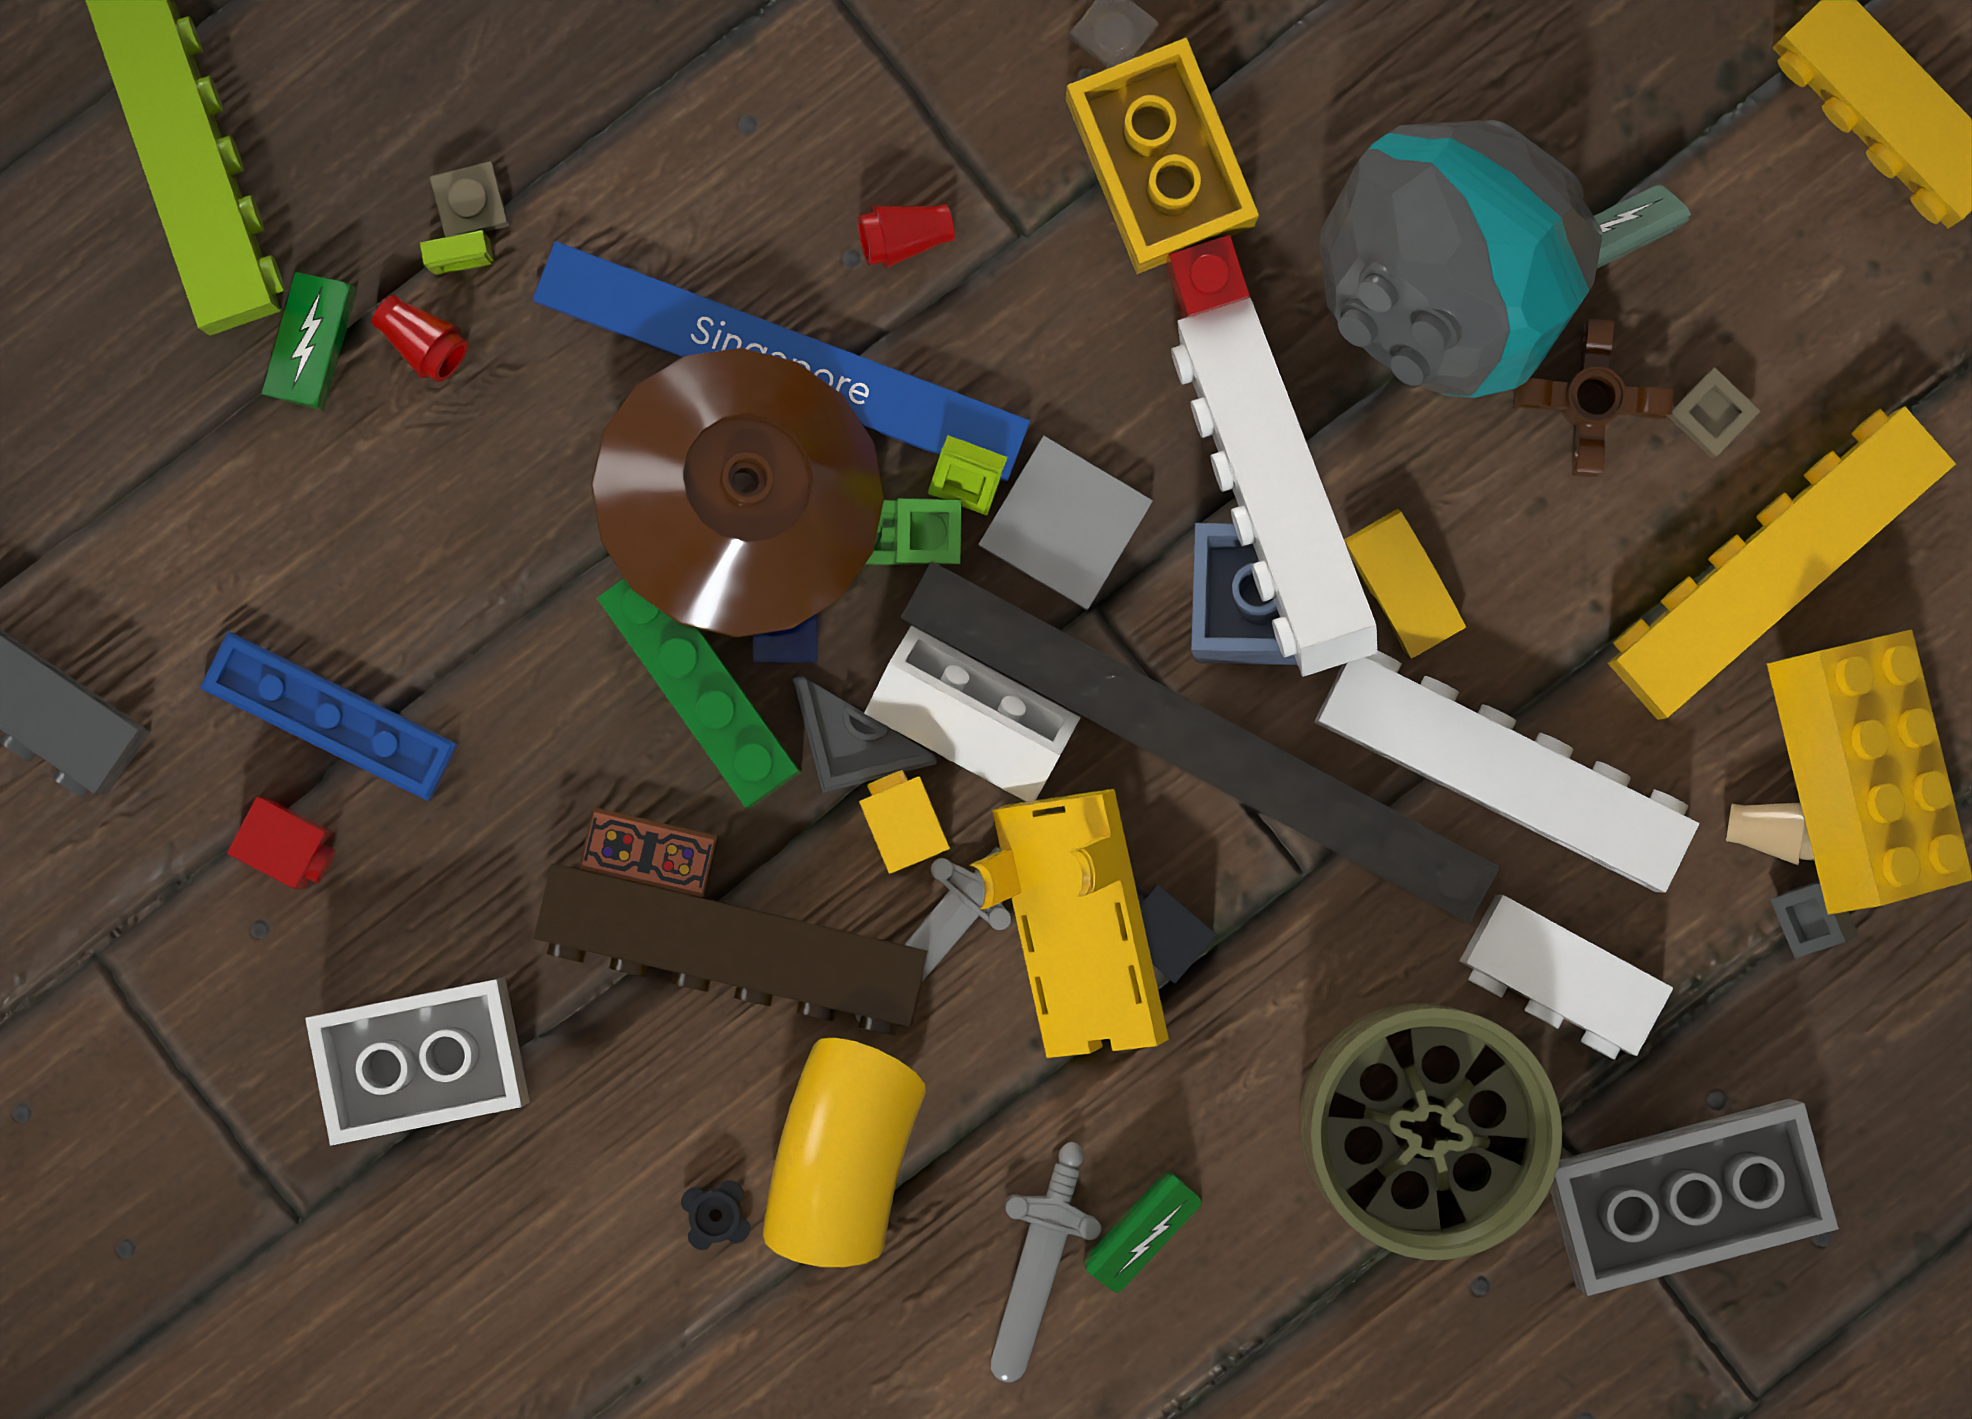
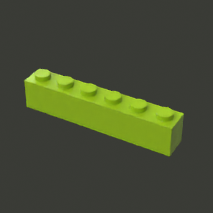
M85 0L198 328L211 336L280 312L281 308L276 294L285 291L283 279L272 255L262 256L255 234L264 231L263 221L252 195L242 198L235 174L244 171L242 160L232 136L221 137L214 115L223 112V106L211 76L203 78L200 76L194 55L202 53L203 49L191 17L180 18L175 0Z

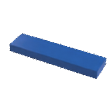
M229 631L200 686V689L427 801H431L459 745Z

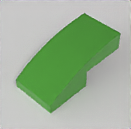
M902 498L884 500L873 554L865 565H959L961 555V500Z

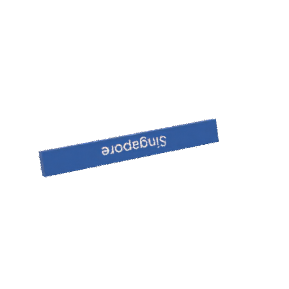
M557 241L554 242L532 299L536 304L679 358L687 355L744 348L796 361L843 394L864 428L940 456L948 435L1008 457L1001 476V480L1007 482L1030 424L1028 419Z

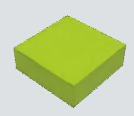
M483 230L420 242L423 263L435 275L491 265V262L494 261L490 239Z
M948 435L941 450L928 494L943 500H961L962 507L988 515L1008 457Z

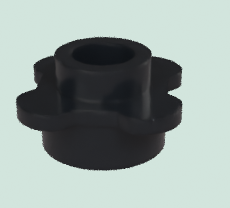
M726 1180L722 1182L719 1188L705 1191L698 1187H691L683 1194L681 1206L689 1213V1224L691 1227L688 1233V1241L694 1248L706 1250L712 1243L725 1240L741 1243L748 1237L750 1223L743 1218L740 1205L744 1191L737 1182ZM711 1210H720L722 1218L719 1221H713L710 1218Z

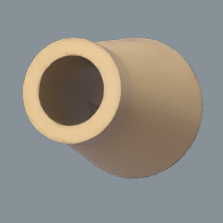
M1800 802L1745 806L1731 804L1726 837L1727 842L1739 843L1798 865L1799 859L1815 861Z

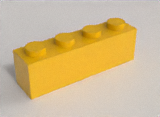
M1821 0L1773 47L1781 56L1778 59L1780 68L1795 84L1800 87H1805L1808 84L1825 102L1822 105V110L1836 127L1846 133L1853 130L1869 147L1866 155L1882 174L1888 178L1897 176L1914 193L1910 200L1923 217L1934 224H1938L1941 221L1948 229L1972 211V119L1857 0Z

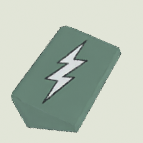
M1657 185L1595 215L1594 218L1602 228V243L1597 269L1681 228L1689 220L1688 217L1691 216L1688 207L1667 188Z

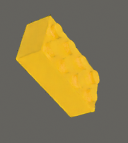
M1912 629L1767 663L1827 914L1883 906L1972 881V872Z

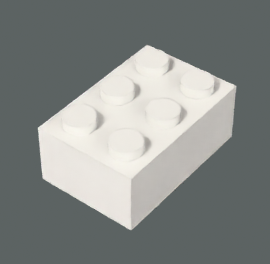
M505 977L305 1018L330 1146L520 1108L530 1103Z

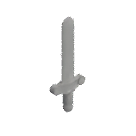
M995 846L988 856L1001 851L1000 846ZM940 858L933 862L931 873L934 878L949 889V892L905 943L907 946L929 951L923 980L979 915L996 930L1009 928L1013 920L1012 914L1005 908L1002 902L988 909L979 910L983 905L985 895L984 883L979 870L976 869L973 873L945 858ZM855 1014L856 1019L859 1022L861 1015Z
M1069 1142L1060 1149L1058 1154L1059 1163L1055 1164L1046 1196H1021L1014 1194L1009 1196L1004 1204L1005 1210L1011 1218L1024 1220L1031 1224L991 1358V1371L1002 1382L1018 1380L1027 1368L1067 1235L1072 1234L1087 1240H1093L1101 1233V1225L1094 1216L1088 1215L1070 1204L1080 1173L1078 1167L1084 1158L1081 1146L1075 1142Z

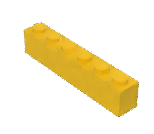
M1905 406L1888 416L1881 408L1869 416L1851 433L1858 441L1857 444L1841 458L1832 450L1803 475L1810 482L1807 488L1793 500L1785 492L1756 516L1763 526L1744 542L1738 534L1732 537L1709 557L1708 560L1715 568L1697 584L1690 576L1684 579L1661 600V603L1668 609L1650 626L1642 618L1639 619L1613 642L1620 652L1608 662L1609 666L1657 720L1671 716L1956 465Z

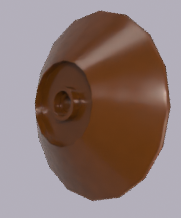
M744 348L684 356L637 384L603 430L591 483L601 542L632 591L681 625L732 637L793 629L840 600L873 554L884 502L874 442L844 395L796 361ZM738 473L751 475L756 483L755 490L748 493L741 492L734 485V476Z

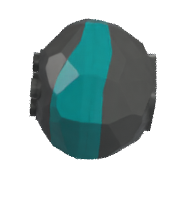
M1477 120L1399 125L1373 143L1359 159L1321 228L1319 245L1326 302L1328 308L1338 321L1340 333L1348 342L1355 346L1363 347L1373 358L1390 368L1394 375L1403 383L1410 386L1419 385L1446 396L1476 398L1515 389L1526 383L1540 366L1594 284L1602 243V228L1583 201L1584 193L1579 180L1560 162L1514 128L1500 121L1489 120L1482 122Z

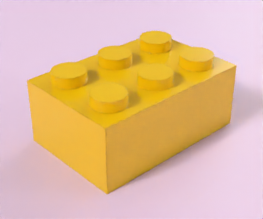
M1187 38L1067 85L1066 102L1136 274L1166 263L1168 255L1227 235L1231 237L1255 227L1259 217L1258 211Z

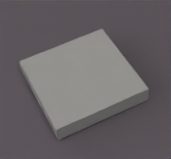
M1043 436L978 546L1088 611L1153 500Z

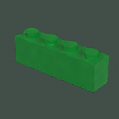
M625 578L597 597V600L745 808L751 809L801 773L798 766L700 629L681 625L632 591Z

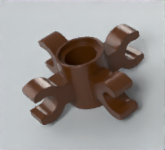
M1587 319V323L1582 324L1580 372L1568 382L1529 378L1526 383L1514 389L1513 408L1561 410L1564 418L1576 427L1572 459V475L1598 477V474H1603L1605 425L1617 415L1665 419L1666 415L1672 414L1673 389L1627 387L1620 376L1609 369L1614 332V321ZM1582 383H1596L1605 390L1608 397V406L1603 414L1594 415L1582 409L1577 399V392Z

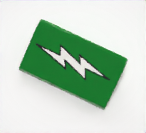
M295 272L262 395L324 411L357 294V289L352 284Z
M1171 1170L1169 1172L1165 1171L1084 1258L1085 1270L1115 1293L1121 1292L1201 1206V1198Z

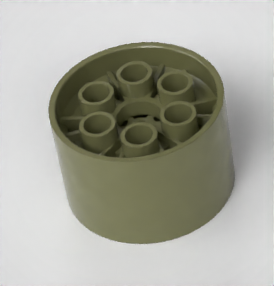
M1433 1003L1399 1004L1369 1013L1350 1024L1332 1039L1316 1060L1307 1078L1299 1109V1136L1303 1158L1309 1174L1322 1196L1362 1236L1380 1247L1407 1257L1424 1260L1457 1259L1480 1253L1503 1242L1527 1223L1538 1210L1549 1192L1559 1165L1562 1148L1561 1114L1553 1086L1537 1058L1518 1038L1498 1024L1481 1016L1449 1006ZM1408 1029L1411 1049L1410 1065L1400 1068L1386 1036ZM1487 1045L1504 1062L1477 1082L1471 1083L1465 1077V1074L1484 1046ZM1446 1046L1452 1052L1454 1058L1453 1070L1443 1080L1430 1081L1423 1073L1422 1059L1430 1048ZM1372 1064H1385L1392 1072V1088L1382 1098L1372 1099L1365 1097L1360 1087L1361 1074ZM1481 1091H1493L1500 1101L1499 1114L1488 1125H1476L1469 1116L1468 1106L1470 1100ZM1334 1092L1365 1104L1362 1116L1344 1117L1328 1115ZM1427 1096L1441 1099L1443 1103L1439 1106L1433 1102H1428ZM1409 1099L1413 1100V1105L1408 1109L1401 1107ZM1429 1112H1436L1435 1122L1450 1132H1454L1452 1138L1442 1136V1138L1431 1137L1427 1147L1421 1146L1422 1137L1408 1127L1400 1125L1402 1120L1413 1123L1415 1120L1426 1121ZM1357 1127H1370L1375 1131L1378 1139L1375 1153L1370 1158L1362 1161L1350 1159L1345 1152L1344 1143L1346 1136ZM1395 1135L1403 1139L1404 1143L1401 1147L1398 1145ZM1488 1136L1526 1138L1521 1164L1485 1150L1490 1145ZM1418 1153V1154H1420V1155H1422V1156H1424V1157H1414V1156ZM1464 1154H1479L1485 1165V1173L1482 1180L1472 1187L1458 1186L1453 1176V1168L1456 1161ZM1377 1168L1382 1173L1380 1184L1362 1209L1354 1202L1346 1190ZM1406 1171L1419 1173L1424 1182V1191L1421 1198L1410 1205L1396 1203L1391 1194V1185L1394 1179L1400 1173ZM1450 1189L1465 1222L1441 1229L1436 1191Z

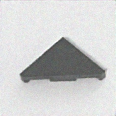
M805 677L794 678L822 793L877 780L900 770L908 772L937 764L935 754L864 714V712Z

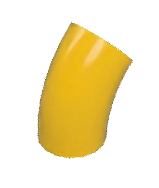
M822 1038L813 1045L796 1088L782 1132L767 1199L763 1237L765 1244L776 1254L798 1263L818 1267L862 1265L880 1256L885 1248L888 1221L899 1170L912 1128L926 1094L925 1083L916 1072L898 1059L856 1041L840 1038Z

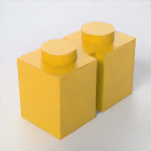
M900 770L867 784L871 796L859 801L889 874L950 849L920 776L908 781L905 772Z

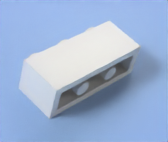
M912 625L891 658L864 714L1026 802L1037 799L1081 718Z
M1495 894L1459 961L1473 969L1468 978L1472 983L1500 998L1503 997L1505 991L1509 988L1529 999L1524 1011L1557 1029L1560 1027L1563 1019L1575 1024L1586 1031L1581 1039L1582 1043L1614 1060L1620 1050L1635 1056L1638 1055L1673 990V987L1504 895Z

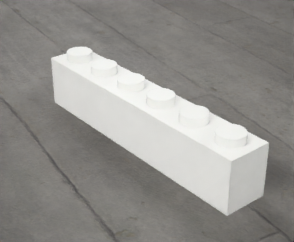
M1251 298L1178 320L1180 345L1171 348L1173 362L1181 384L1193 382L1199 398L1191 401V408L1201 437L1204 438L1212 435L1218 449V453L1211 455V462L1219 487L1222 492L1233 489L1239 507L1231 509L1235 530L1242 546L1253 543L1259 562L1251 564L1254 580L1263 602L1274 599L1280 618L1272 620V625L1283 657L1295 655L1302 677L1376 654L1377 628L1374 617Z
M1377 651L1376 654L1342 665L1314 723L1654 892L1666 893L1700 824L1684 816L1689 807L1687 804L1655 789L1650 798L1627 787L1631 779L1629 775L1605 763L1596 761L1591 770L1569 759L1574 750L1569 745L1540 732L1536 740L1533 741L1512 730L1516 723L1514 718L1490 706L1482 704L1478 713L1455 702L1459 692L1454 688L1428 676H1424L1421 684H1418L1398 674L1402 664L1382 652Z

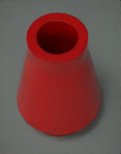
M947 204L937 206H872L871 213L860 215L857 218L859 240L864 258L869 266L882 263L883 267L887 269L935 246L955 240L953 219Z
M396 295L387 297L379 305L372 317V325L385 335L420 378L431 377L436 382L446 380L459 367L467 353L469 344L460 336L461 330L458 326L414 307Z

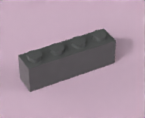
M0 629V730L4 732L0 738V743L27 761L31 762L37 754L57 768L51 777L80 797L84 798L89 790L94 794L108 795L151 731Z

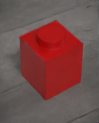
M1230 235L1168 255L1165 266L1183 319L1249 298L1250 295Z
M256 797L226 854L293 889H306L310 880L318 884L330 867L336 850L328 845L335 833L268 797Z

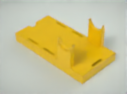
M1109 789L1007 804L992 810L1001 851L970 865L975 866L979 870L984 883V902L979 910L988 909L1012 898L1046 1057L1090 1054L1103 1047L1102 1039H1110L1112 1051L1155 1047L1169 1040L1115 790ZM1065 806V811L1041 814L1045 812V809Z

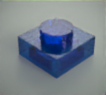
M818 613L793 629L753 635V662L818 663Z

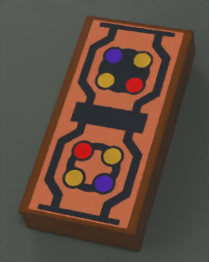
M593 807L579 869L704 898L719 836Z

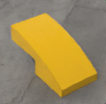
M1399 509L1394 510L1344 539L1345 545L1369 592L1379 602L1403 651L1411 659L1466 628L1437 571Z

